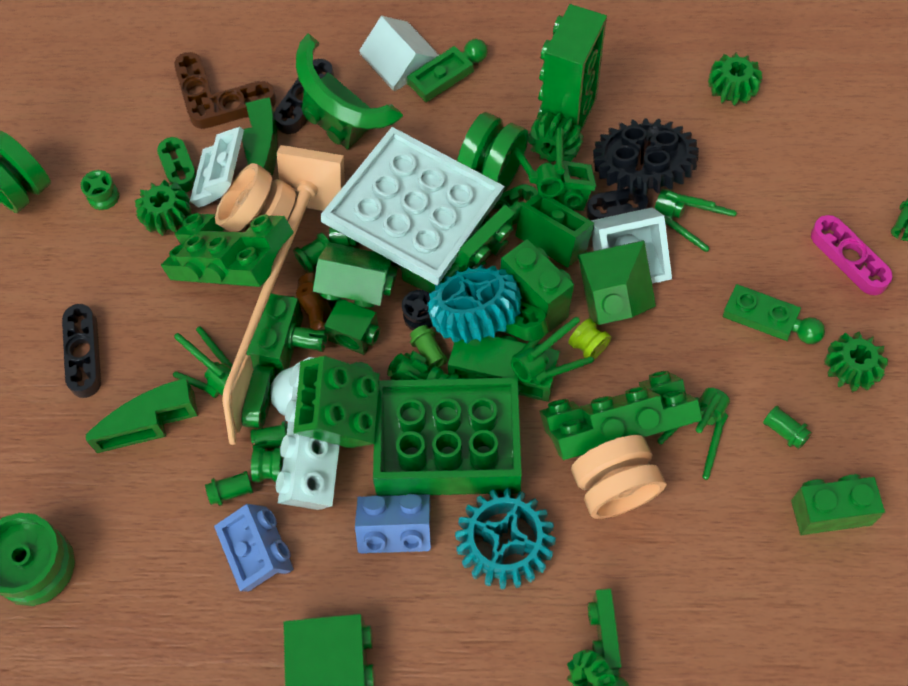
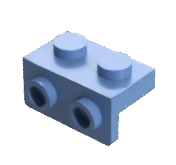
M430 494L358 497L355 519L358 552L430 551Z

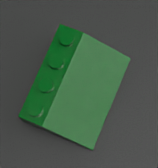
M518 377L379 380L373 454V482L377 496L490 494L492 490H495L497 494H504L507 488L511 490V494L521 492Z

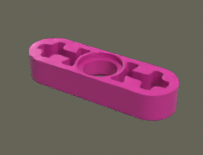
M824 215L817 219L811 231V239L814 244L864 293L869 295L882 294L892 280L891 269L839 218L832 215ZM822 230H832L834 233L833 235L831 233L825 235L822 233ZM844 249L855 250L859 254L860 259L850 261L843 256L842 251ZM864 263L868 264L867 267L864 266L862 270H859ZM877 275L881 279L880 281L878 279L871 281L868 277H874Z

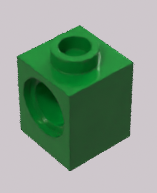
M343 299L337 301L324 325L328 333V341L365 355L369 345H375L381 330L378 326L376 312Z

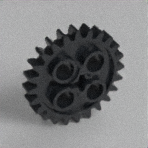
M644 118L642 124H638L633 119L630 126L619 123V130L609 128V135L601 134L600 141L595 142V149L593 150L595 172H599L600 179L607 178L608 186L617 183L618 191L625 187H630V194H633L637 189H642V193L647 195L649 189H654L657 193L661 192V187L663 186L673 190V182L683 185L684 177L691 178L692 170L697 169L699 147H697V140L691 139V132L683 133V126L673 129V122L671 121L661 125L660 119H657L654 123H649V120Z

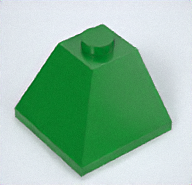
M644 240L578 254L589 318L596 324L600 325L632 318L656 307Z

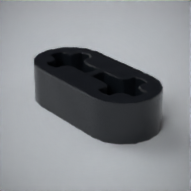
M630 188L593 195L588 201L587 218L589 220H596L647 209L648 197L642 193L641 189H637L633 194H630ZM629 200H633V203L638 205V207L633 208L631 204L627 203ZM602 206V209L607 210V212L601 214V211L596 209V207Z

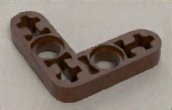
M185 52L180 54L174 62L188 115L192 124L197 128L206 129L249 117L245 98H248L249 102L259 100L258 95L264 94L265 98L270 97L272 107L276 104L274 88L268 82L257 81L211 94L199 55L193 52ZM192 65L194 75H188L187 66ZM194 86L204 87L198 94L188 93ZM235 100L240 102L239 106L235 109L225 108V104L229 101ZM203 104L206 114L200 116L197 105Z

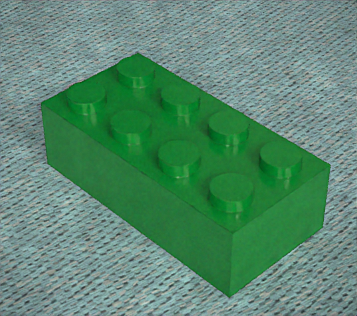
M569 4L564 16L559 15L553 28V37L551 40L547 39L540 55V58L544 60V64L539 76V80L543 81L538 96V100L542 101V104L539 108L537 119L539 115L544 116L548 111L552 112L555 116L561 112L564 118H572L573 124L581 126V133L597 99L607 15Z

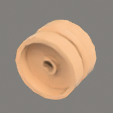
M252 163L246 166L234 178L229 189L222 196L217 207L215 223L228 232H245L250 227L251 221L260 215L285 216L287 220L295 203V189L282 180L275 179L272 181L270 172L258 164Z
M629 435L608 441L589 450L572 464L571 472L577 486L583 490H588L585 494L584 502L591 517L605 519L626 513L649 502L665 490L667 484L659 467L648 464L653 454L643 436Z

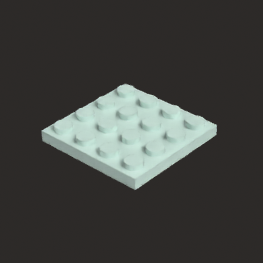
M391 127L321 213V222L438 286L455 262L459 249L475 234L502 196L504 186Z

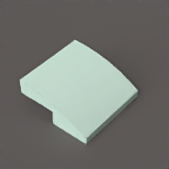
M241 127L217 134L214 145L203 149L190 202L198 208L216 201L229 189L244 132Z

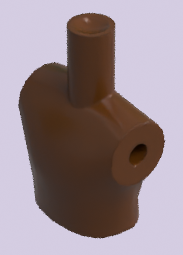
M306 273L298 279L296 297L302 309L309 316L310 328L320 330L323 328L332 310L328 300L323 298L321 293L312 292L315 274Z

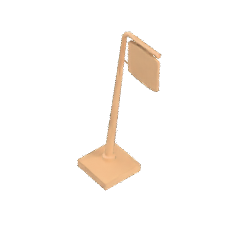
M280 145L277 151L279 180L294 188L296 193L295 203L288 219V223L294 233L283 244L274 259L271 275L264 282L224 387L223 408L229 443L231 445L236 444L235 433H239L242 427L243 405L253 373L251 356L246 355L306 208L324 211L345 185L344 155Z

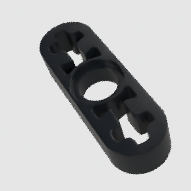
M325 59L313 60L314 69L320 79L328 72L334 76L332 65L329 61ZM298 78L274 112L277 128L284 134L297 133L307 121L302 111L303 101L297 99V96L304 92V88Z
M75 304L67 308L62 316L65 383L75 396L87 398L94 395L101 386L97 318L88 306ZM81 316L85 318L81 320V329L84 333H80L75 325ZM83 343L90 345V350L85 356H73V351L78 345ZM79 367L83 368L89 378L85 380L83 386H79L77 383L82 381V371Z

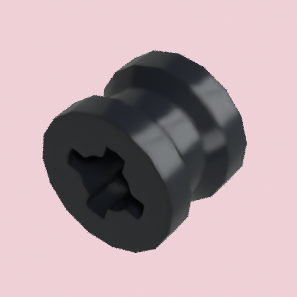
M414 290L405 295L402 300L403 319L409 329L414 330L422 325H427L430 329L433 326L428 312L429 292Z

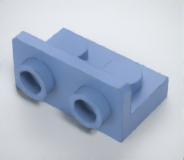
M245 504L214 526L240 591L249 592L276 573L288 574L294 569L290 561V551L281 540L276 528V518L266 506Z

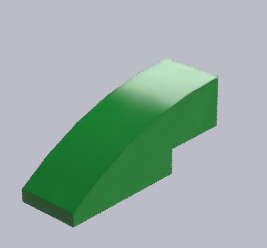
M270 97L246 103L251 128L243 129L242 143L247 164H258L270 172L272 177L277 159L278 130Z
M183 378L142 393L103 418L85 434L86 441L96 453H101L166 437L164 424L198 416L194 391L188 380Z

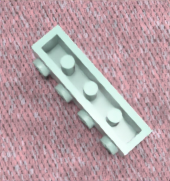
M308 357L302 361L312 359L313 357ZM299 362L293 367L290 374L289 382L293 389L291 400L288 402L285 411V420L288 421L287 435L283 438L280 448L281 456L284 458L282 471L278 474L276 480V492L279 493L278 504L320 510L332 507L339 445L293 433L300 371Z

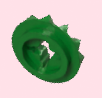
M582 650L574 654L573 659L567 663L568 669L571 672L567 679L573 686H618L609 664L602 656L592 650Z

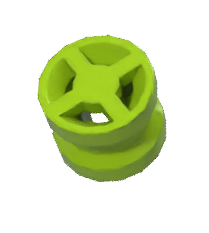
M589 318L576 328L568 344L574 349H580L583 352L584 358L592 356L595 360L606 349L612 336L606 331H599L597 324Z

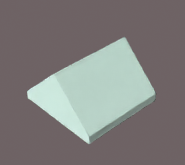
M385 16L379 18L359 50L360 55L394 92L407 84V76L439 56L407 21Z

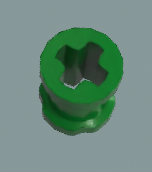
M322 232L318 233L316 239L306 246L293 249L296 259L306 273L313 272L319 256L330 242Z

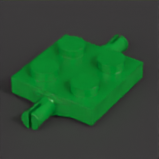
M514 202L510 208L504 205L459 249L455 262L441 282L444 283L446 276L452 277L456 275V271L463 272L468 267L477 269L480 265H483L485 268L487 265L485 261L492 254L498 256L509 243L506 239L513 231V222L520 216L522 205L519 202Z

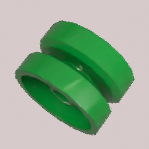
M483 112L475 119L461 145L457 161L504 186V193L511 185L521 166L513 149L518 147L522 154L525 155L529 139L528 130L513 123L503 127V120L501 118Z
M0 131V203L12 212L19 213L30 203L26 190L33 194H40L51 184V181L37 160L9 134Z
M16 513L1 518L0 595L17 605L36 606L49 602L63 591L72 577L75 565L73 547L62 533L36 514Z

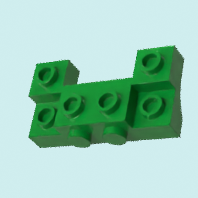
M194 213L183 221V226L174 234L180 245L174 247L170 251L169 257L161 264L170 280L261 287L271 275L272 265L278 251L294 232L285 216L260 215L251 221L250 227L245 232H223L225 229L215 223L216 214Z
M659 371L650 374L648 380L639 382L640 387L631 388L625 391V394L615 397H599L592 400L590 404L580 407L573 401L569 402L568 399H560L550 402L548 408L539 411L544 431L553 441L561 459L566 460L584 455L589 450L620 437L629 435L646 437L702 421L698 399L686 393L682 378L669 371Z

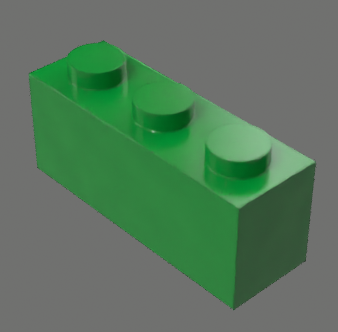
M487 336L482 338L481 342L478 339H473L468 344L461 339L453 345L448 362V374L456 373L462 375V379L517 378L511 367L512 356L521 351L527 343L520 342L511 336H502L501 338ZM550 347L545 351L549 359L545 371L558 367L560 351ZM555 376L547 378L539 385H536L533 379L526 383L518 378V395L549 402Z

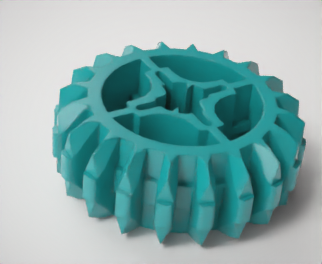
M480 265L477 269L468 267L466 271H456V275L452 277L446 276L444 283H439L438 286L435 285V291L429 294L428 312L433 327L442 334L443 338H451L454 343L461 339L468 344L473 339H478L481 342L482 338L487 336L494 338L497 331L505 332L506 325L515 323V316L520 314L521 294L513 275H508L505 269L497 270L495 266L485 269L483 265Z
M508 488L505 489L504 497L498 498L495 490L490 491V501H486L484 497L479 495L476 498L479 508L467 505L465 509L469 517H460L458 520V525L463 529L455 532V538L463 543L456 547L457 554L466 555L462 560L464 568H470L475 565L472 571L474 579L479 578L483 573L486 574V586H491L494 578L499 579L500 589H506L507 579H512L515 588L521 587L520 576L522 575L527 581L533 582L535 574L532 568L543 573L546 570L543 560H551L553 557V552L547 547L555 545L556 538L549 535L554 530L553 522L544 521L548 516L546 509L535 511L538 506L536 498L530 500L527 504L524 503L525 493L523 491L518 493L516 499L511 498V490ZM507 514L500 522H490L487 520L494 515ZM519 518L526 521L532 528L536 543L528 540V536L518 530ZM511 526L512 542L508 539V544H503L500 551L499 535L502 537L503 533H507ZM475 535L482 536L483 541L493 547L491 560L484 557L478 550L474 541ZM525 553L529 554L519 562L503 564L509 555L518 554L523 556Z

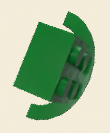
M308 33L301 40L296 52V71L298 79L304 88L302 111L309 122L314 125L318 124L326 131L331 141L337 145L341 144L349 150L369 129L384 128L395 124L403 118V114L392 104L379 108H370L329 72L320 79L313 65V54L319 46V42Z

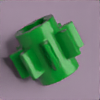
M413 350L411 354L406 352L404 355L400 353L395 356L389 365L387 374L390 380L427 379L430 370L428 369L429 366L425 364L427 358Z

